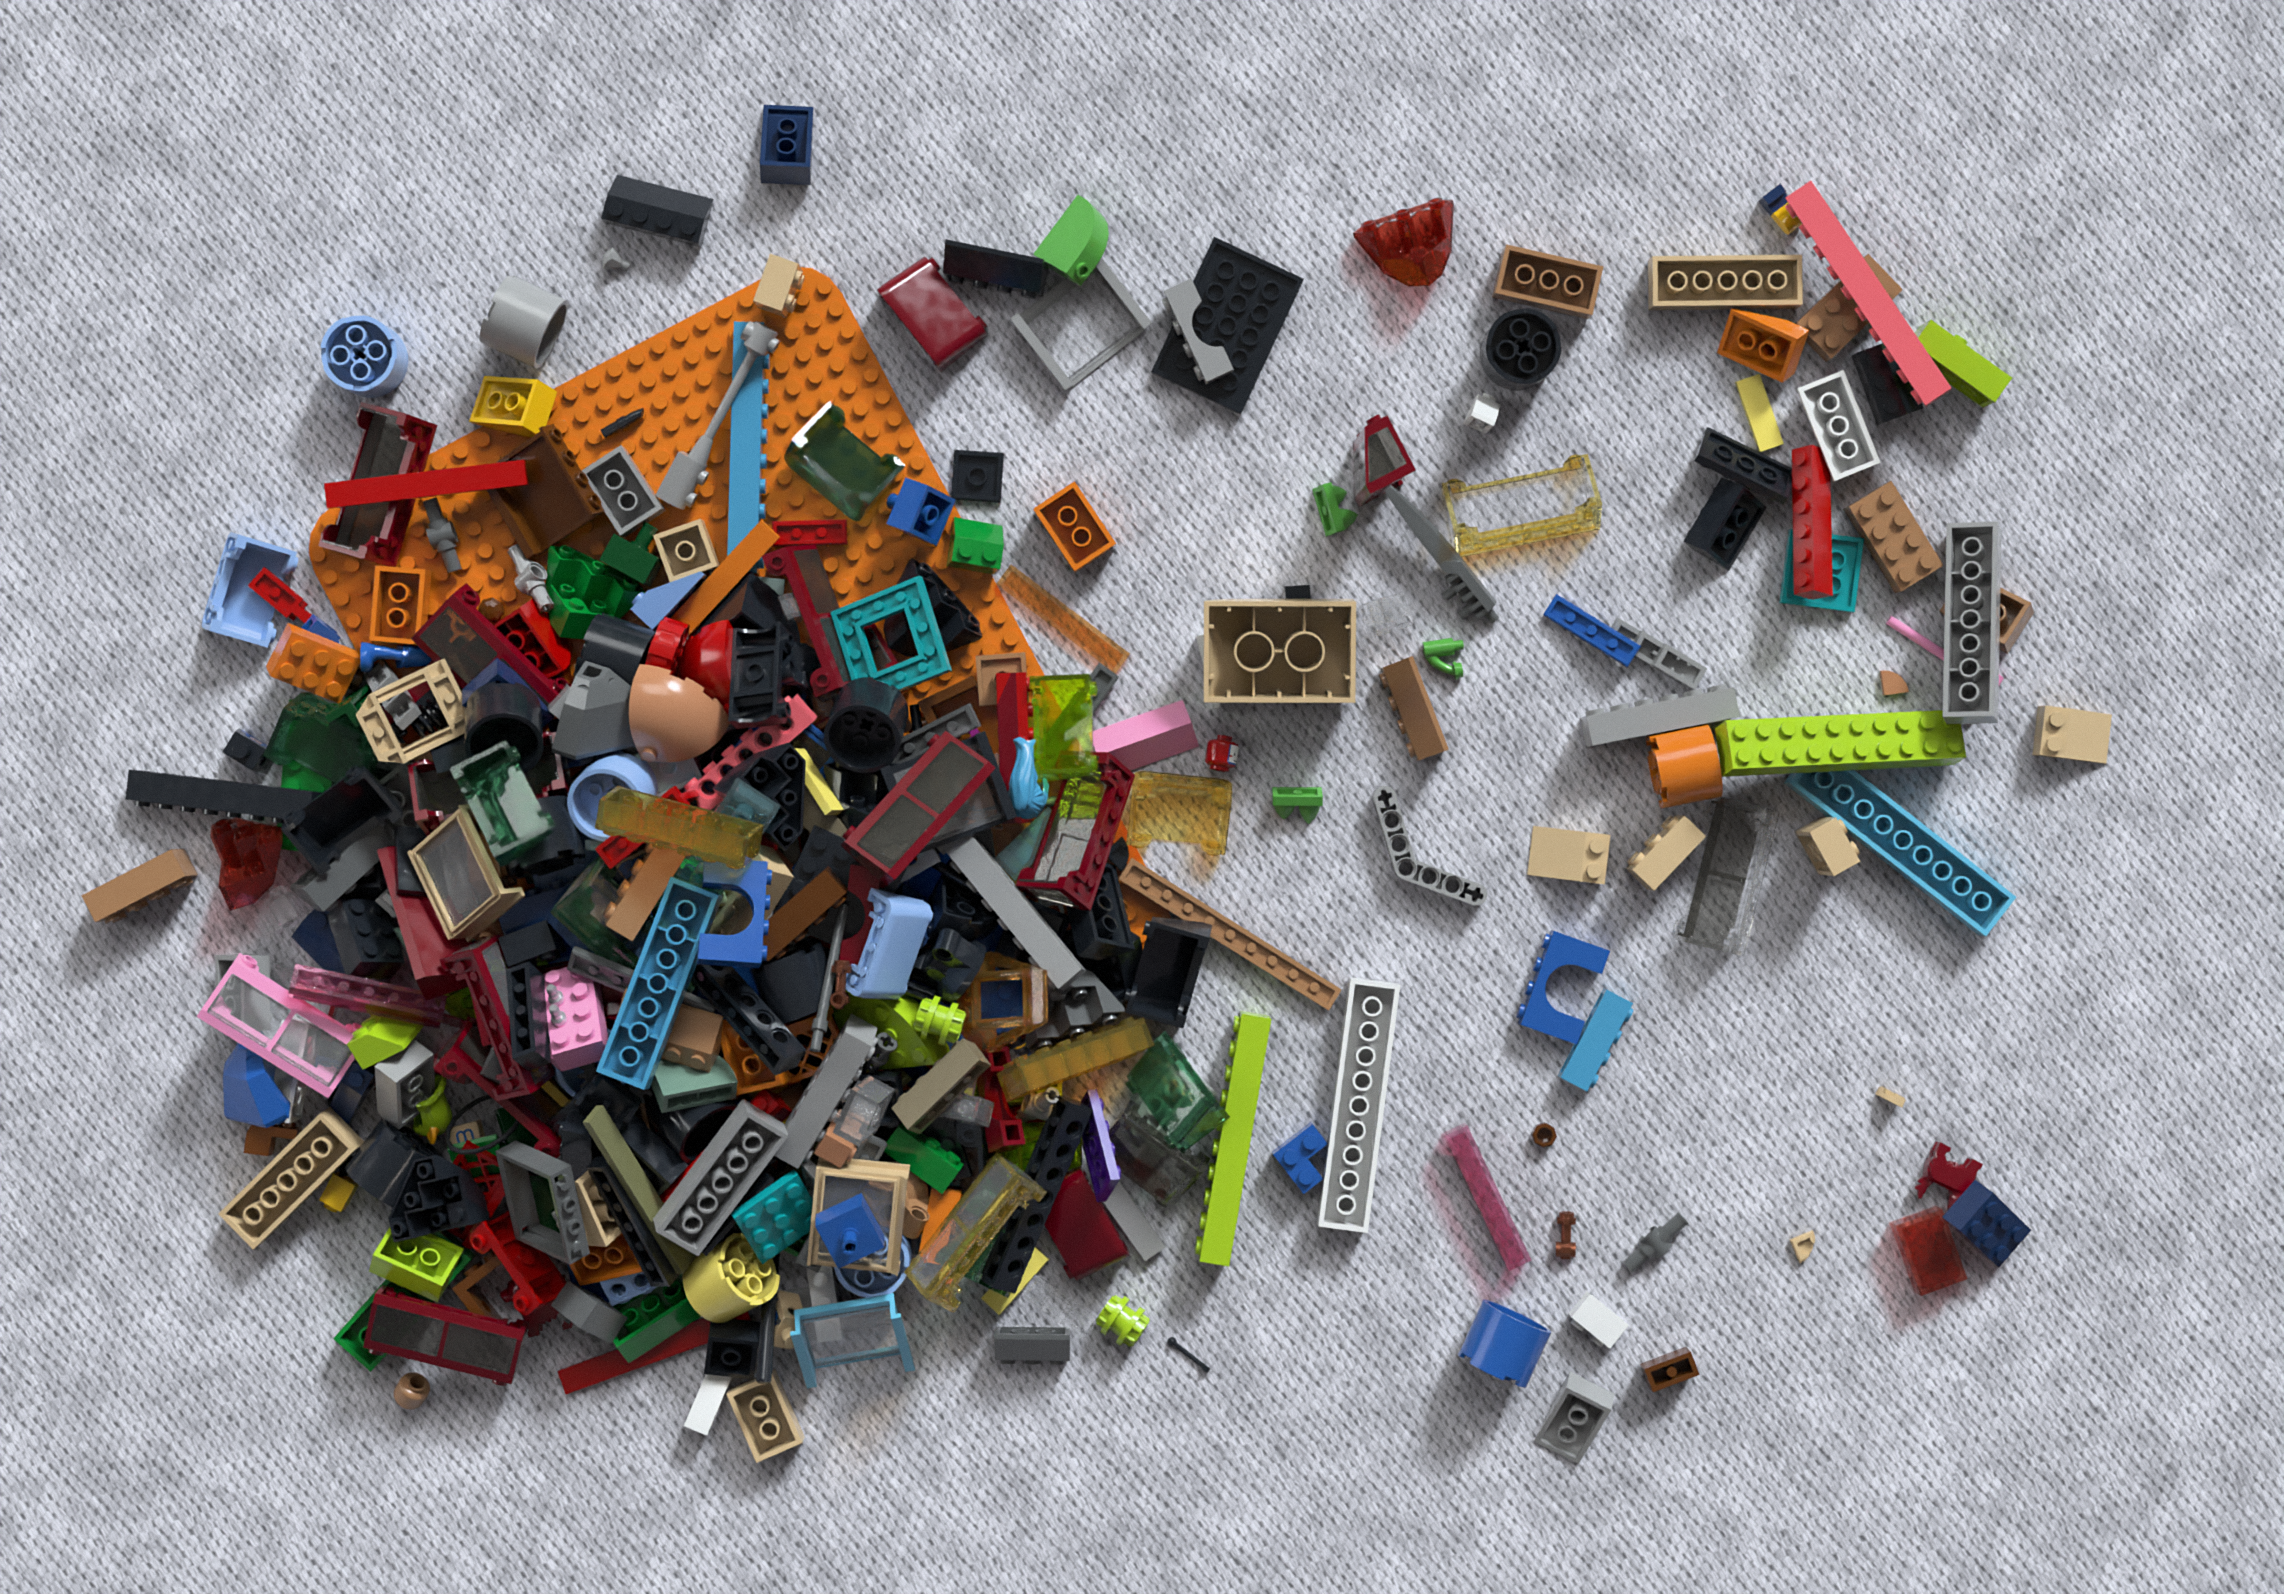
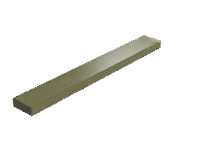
M596 1105L583 1121L584 1126L677 1274H684L696 1258V1255L656 1232L653 1218L664 1203L604 1106Z

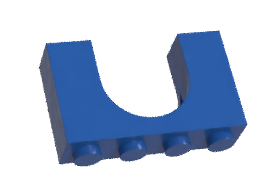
M705 857L702 888L738 892L746 898L751 906L752 921L745 930L734 935L700 933L697 964L760 968L761 962L766 961L767 946L763 945V936H768L769 920H764L765 910L770 909V895H766V885H771L772 870L767 869V861Z
M1551 930L1550 934L1546 933L1542 940L1541 948H1544L1542 957H1537L1535 960L1533 971L1536 974L1534 980H1529L1524 994L1528 996L1525 1005L1520 1004L1516 1018H1519L1518 1024L1577 1045L1585 1021L1559 1012L1550 1005L1545 992L1547 979L1555 969L1564 965H1577L1602 974L1610 950Z

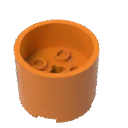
M1708 724L1646 736V745H1651V751H1648L1647 760L1654 793L1656 792L1657 795L1660 794L1662 800L1658 801L1661 809L1722 797L1721 767L1714 737Z

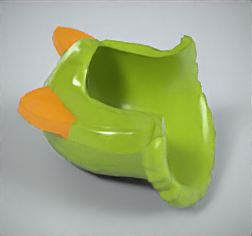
M435 1074V1092L426 1100L416 1104L420 1114L413 1118L412 1130L420 1137L426 1136L430 1144H435L437 1136L446 1132V1128L452 1119V1111L444 1093L447 1078L439 1074Z

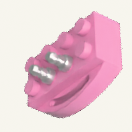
M567 967L544 973L551 1063L563 1072L600 1061L608 1041L600 983L569 971Z

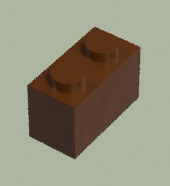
M1687 1347L1640 1364L1647 1386L1652 1392L1700 1375L1692 1353Z

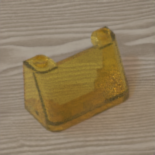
M1138 771L1134 773L1135 778L1132 784L1126 845L1144 848L1151 843L1153 838L1201 843V849L1210 856L1226 854L1232 804L1231 782L1220 778L1152 771Z

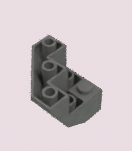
M585 661L576 674L564 702L552 752L578 760L634 747L635 744L629 724V699L632 686L611 669Z
M1041 968L1039 970L1036 969L1032 974L1025 998L1027 1049H1038L1039 1051L1047 1050L1054 1045L1078 1038L1085 1033L1112 1025L1125 1012L1124 1006L1095 974L1085 969L1086 972L1064 991L1057 987L1053 989L1044 979L1047 976Z

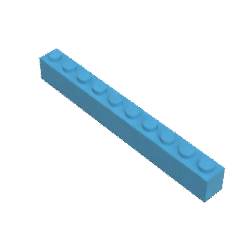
M734 321L732 381L748 353L744 345L745 341L740 339L748 322ZM770 354L756 357L731 404L727 556L766 516V505L762 504V494H766V479H762V469H767V454H763V444L768 442V430L764 429V419H768L769 408L768 404H764L765 394H769V379H765V369L770 368ZM762 557L749 572L760 574V569H764Z

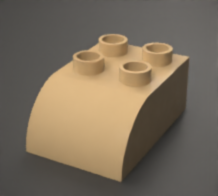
M1218 599L1204 601V702L1355 703L1356 601L1354 599Z

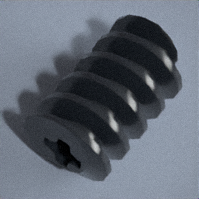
M436 698L435 702L431 699L426 700L427 708L419 705L418 708L421 714L411 723V726L421 738L426 737V731L431 734L434 733V725L443 729L441 720L446 719Z

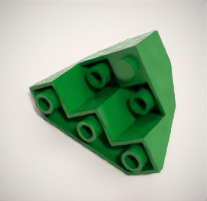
M567 545L549 547L546 591L553 601L554 607L548 611L550 624L559 637L583 639L592 620L598 613L621 618L634 606L632 603L633 599L641 592L645 594L637 580Z

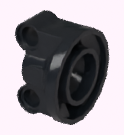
M794 641V646L790 649L789 654H783L781 696L785 698L789 695L792 699L798 694L813 711L814 692L810 678L812 673L822 666L815 649L811 646Z
M944 928L940 931L936 942L929 949H919L910 978L936 990L938 996L941 997V1002L950 1005L963 995L976 977L986 953L985 945L976 940L968 942L957 931Z

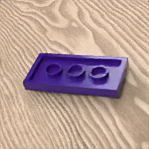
M1091 1089L1086 1091L1081 1100L1082 1103L1093 1109L1090 1120L1081 1137V1142L1096 1201L1105 1202L1121 1179V1169L1119 1165H1116L1115 1146L1110 1142L1109 1123L1104 1119L1103 1100L1099 1098L1097 1089Z

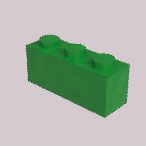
M903 1123L891 1135L884 1150L885 1153L900 1164L910 1165L912 1173L941 1194L944 1193L964 1165L955 1153L947 1152L941 1148L940 1143L930 1136L927 1137L923 1133L918 1134L907 1130Z

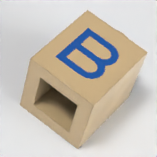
M481 1119L453 1126L450 1133L452 1144L485 1137Z

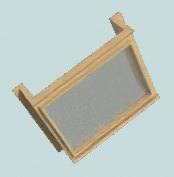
M475 799L470 804L458 805L459 809L413 850L407 852L448 940L465 938L467 942L473 941L525 897L522 887L504 889L471 820L483 808L479 799Z
M819 1157L815 1173L807 1265L837 1267L815 1227L816 1214L862 1193L884 1233L885 1248L842 1268L886 1272L898 1276L910 1165L852 1159L850 1162L846 1160L842 1167L839 1168Z

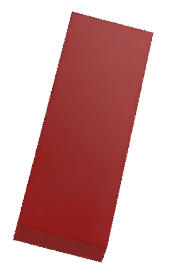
M847 519L772 521V530L780 536L773 544V547L814 544L816 546L848 545Z

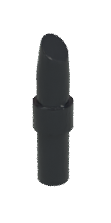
M644 408L633 411L626 416L623 415L616 419L615 422L600 429L603 436L607 438L641 419L644 415Z

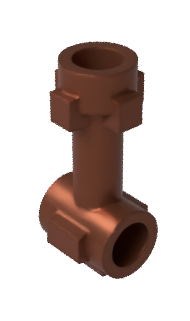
M834 960L831 972L836 973L835 993L830 997V1003L835 1009H843L845 1005L850 1003L851 997L845 991L846 974L852 973V966H850V961Z
M1561 1211L1559 1212V1217H1557V1224H1561V1242H1556V1257L1571 1259V1257H1576V1242H1571V1225L1576 1224V1217H1574V1212Z

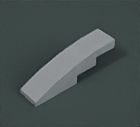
M1619 618L1615 619L1611 628L1641 646L1635 658L1693 690L1697 688L1707 670L1706 667L1644 631H1639Z
M384 659L379 660L374 665L372 671L364 674L372 693L399 680ZM408 690L382 702L384 709L392 715L396 725L402 730L421 714Z
M1089 1174L1087 1175V1178L1092 1185L1091 1177ZM1119 1180L1104 1204L1144 1261H1147L1164 1249L1165 1245Z

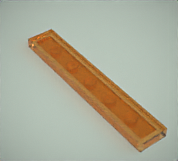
M1012 564L996 583L1000 588L1116 674L1130 655L1129 652Z

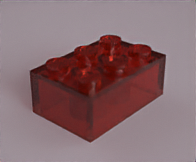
M1933 1206L1889 1222L1913 1290L1920 1296L1967 1280L1948 1223L1942 1218L1944 1216L1943 1209L1938 1206Z

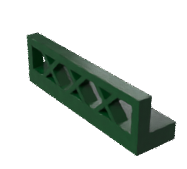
M367 683L347 695L325 716L328 723L346 713L355 727L360 726L356 714L368 695L372 693L369 684Z

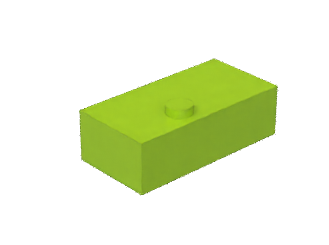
M1932 320L1919 326L1915 332V335L1947 382L1982 408L1995 403L2012 379L2011 376L1967 346L1968 342L1959 335L1953 336Z

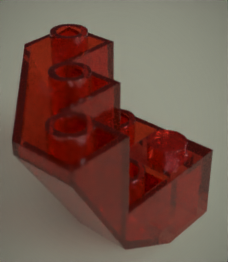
M1440 197L1433 198L1427 203L1409 209H1401L1394 214L1376 220L1365 221L1353 233V236L1383 274L1408 287L1430 286L1442 276L1452 251L1453 200H1442Z
M241 818L221 819L212 824L210 838L221 860L218 887L229 911L254 904L274 884L282 847L283 832L282 827ZM237 823V828L232 829L230 824Z

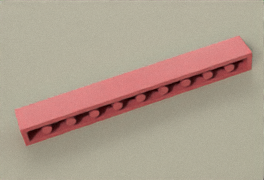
M1810 180L1787 196L1788 204L1785 208L1792 218L1796 216L1802 223L1799 229L1806 239L1811 237L1816 244L1812 247L1820 260L1824 257L1830 264L1826 269L1834 280L1840 279L1844 285L1840 289L1847 300L1850 301L1853 298L1858 306L1854 310L1863 322L1867 319L1872 326L1868 331L1876 343L1880 340L1886 347L1882 352L1890 363L1895 361L1900 369L1896 372L1904 384L1909 381L1914 390L1910 393L1919 405L1923 402L1927 407L1951 391V386L1813 182Z

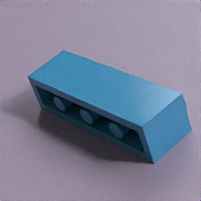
M1603 988L1583 1026L1577 1045H1573L1558 1076L1585 1091H1588L1589 1087L1593 1088L1599 1078V1075L1596 1073L1601 1065H1606L1611 1053L1608 1051L1612 1043L1616 1044L1622 1034L1620 1028L1623 1022H1628L1632 1016L1634 1009L1631 1007L1633 1003Z

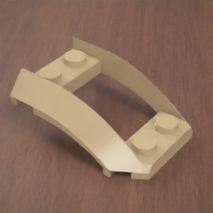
M444 658L369 694L358 710L356 717L378 761L404 764L464 734L466 708L462 706V692ZM427 681L449 726L402 748L380 703Z

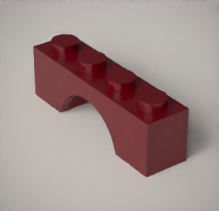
M860 864L850 865L848 891L855 894L861 900L865 909V921L857 934L842 940L840 960L850 961V966L851 964L858 965L874 921L873 918L868 916L870 911L874 912L873 902L867 900L871 888L879 890L880 888H885L878 879ZM877 866L870 867L879 878L880 875L884 874Z
M986 1047L981 1052L991 1066L976 1079L988 1151L989 1153L1010 1152L1025 1145L1022 1121L1011 1113L1006 1098L1007 1081L1013 1071L1009 1047Z

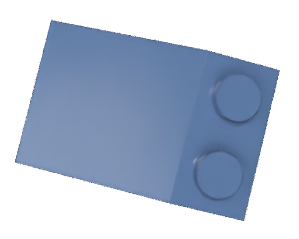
M700 571L648 590L645 594L641 592L633 599L632 603L634 606L631 610L646 625L656 631L660 621L664 617L671 618L708 576Z

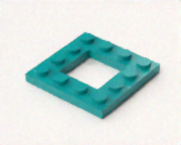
M916 576L830 612L851 680L873 677V680L881 681L889 686L894 685L901 692L952 671L926 586L921 576ZM905 611L918 656L877 672L864 627Z

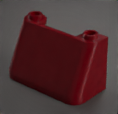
M924 256L877 289V292L924 349L925 353L929 355L939 371L942 372L987 336L985 329L988 326L979 315L976 318L972 315L938 271L941 268L932 257L928 260Z
M1082 1165L1068 1171L1045 1222V1227L1066 1263L1063 1268L1069 1279L1075 1278L1076 1281H1079L1129 1256V1250L1124 1241L1119 1239L1120 1235L1113 1226L1101 1202L1096 1201L1093 1186L1091 1183L1089 1184L1087 1174Z

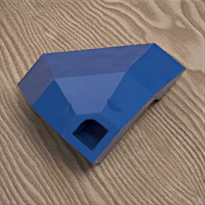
M240 1043L236 1045L224 1064V1116L230 1120L263 1128L283 1123L289 1118L290 1101L274 1082L276 1066Z

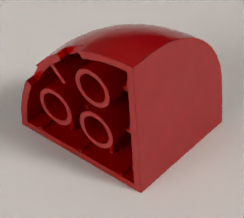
M533 598L494 624L547 678L562 672L569 666L571 654L567 639L559 637L550 624L548 612H540ZM479 635L462 646L464 651L482 668H485L497 656V652ZM503 658L500 659L507 666L513 669Z
M727 619L701 628L700 633L695 636L691 635L685 643L681 655L679 678L685 681L687 677L704 687L703 692L712 700L716 698L729 716L733 627Z

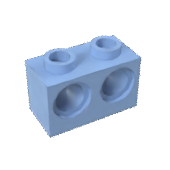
M644 1272L600 1281L612 1306L627 1303L633 1297L640 1294H648L656 1286H651L646 1276L643 1278L636 1277L638 1274H644ZM615 1284H622L623 1286L617 1288V1287H614L613 1285H615Z

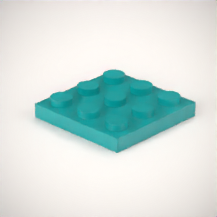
M1789 529L1779 603L1854 613L1864 538L1832 534L1833 596L1811 600L1794 595L1793 529Z
M793 1169L730 1214L757 1258L764 1264L810 1232L813 1199L799 1175Z

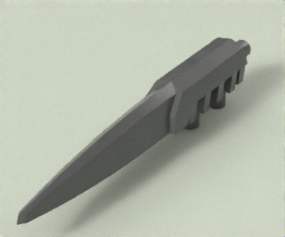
M1390 485L1385 493L1444 573H1448L1445 578L1452 586L1442 593L1444 597L1450 600L1457 593L1460 595L1461 599L1467 604L1457 612L1463 620L1471 613H1474L1477 619L1485 615L1491 623L1496 621L1499 616L1492 609L1496 605V600L1436 527L1411 502Z

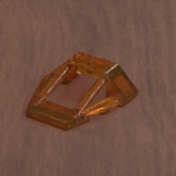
M995 951L986 952L976 977L963 995L956 1000V1003H959L958 1009L965 1011L967 1014L961 1031L963 1037L975 1043L983 1054L996 1053L1002 1050V1047L1006 1044H1012L1017 1041V1038L1021 1035L1029 1034L1047 1023V970L1028 963L1019 962L1012 957L1003 956ZM995 965L1015 970L995 971ZM1022 979L1023 1016L981 1019V982ZM1016 1027L997 1036V1028Z

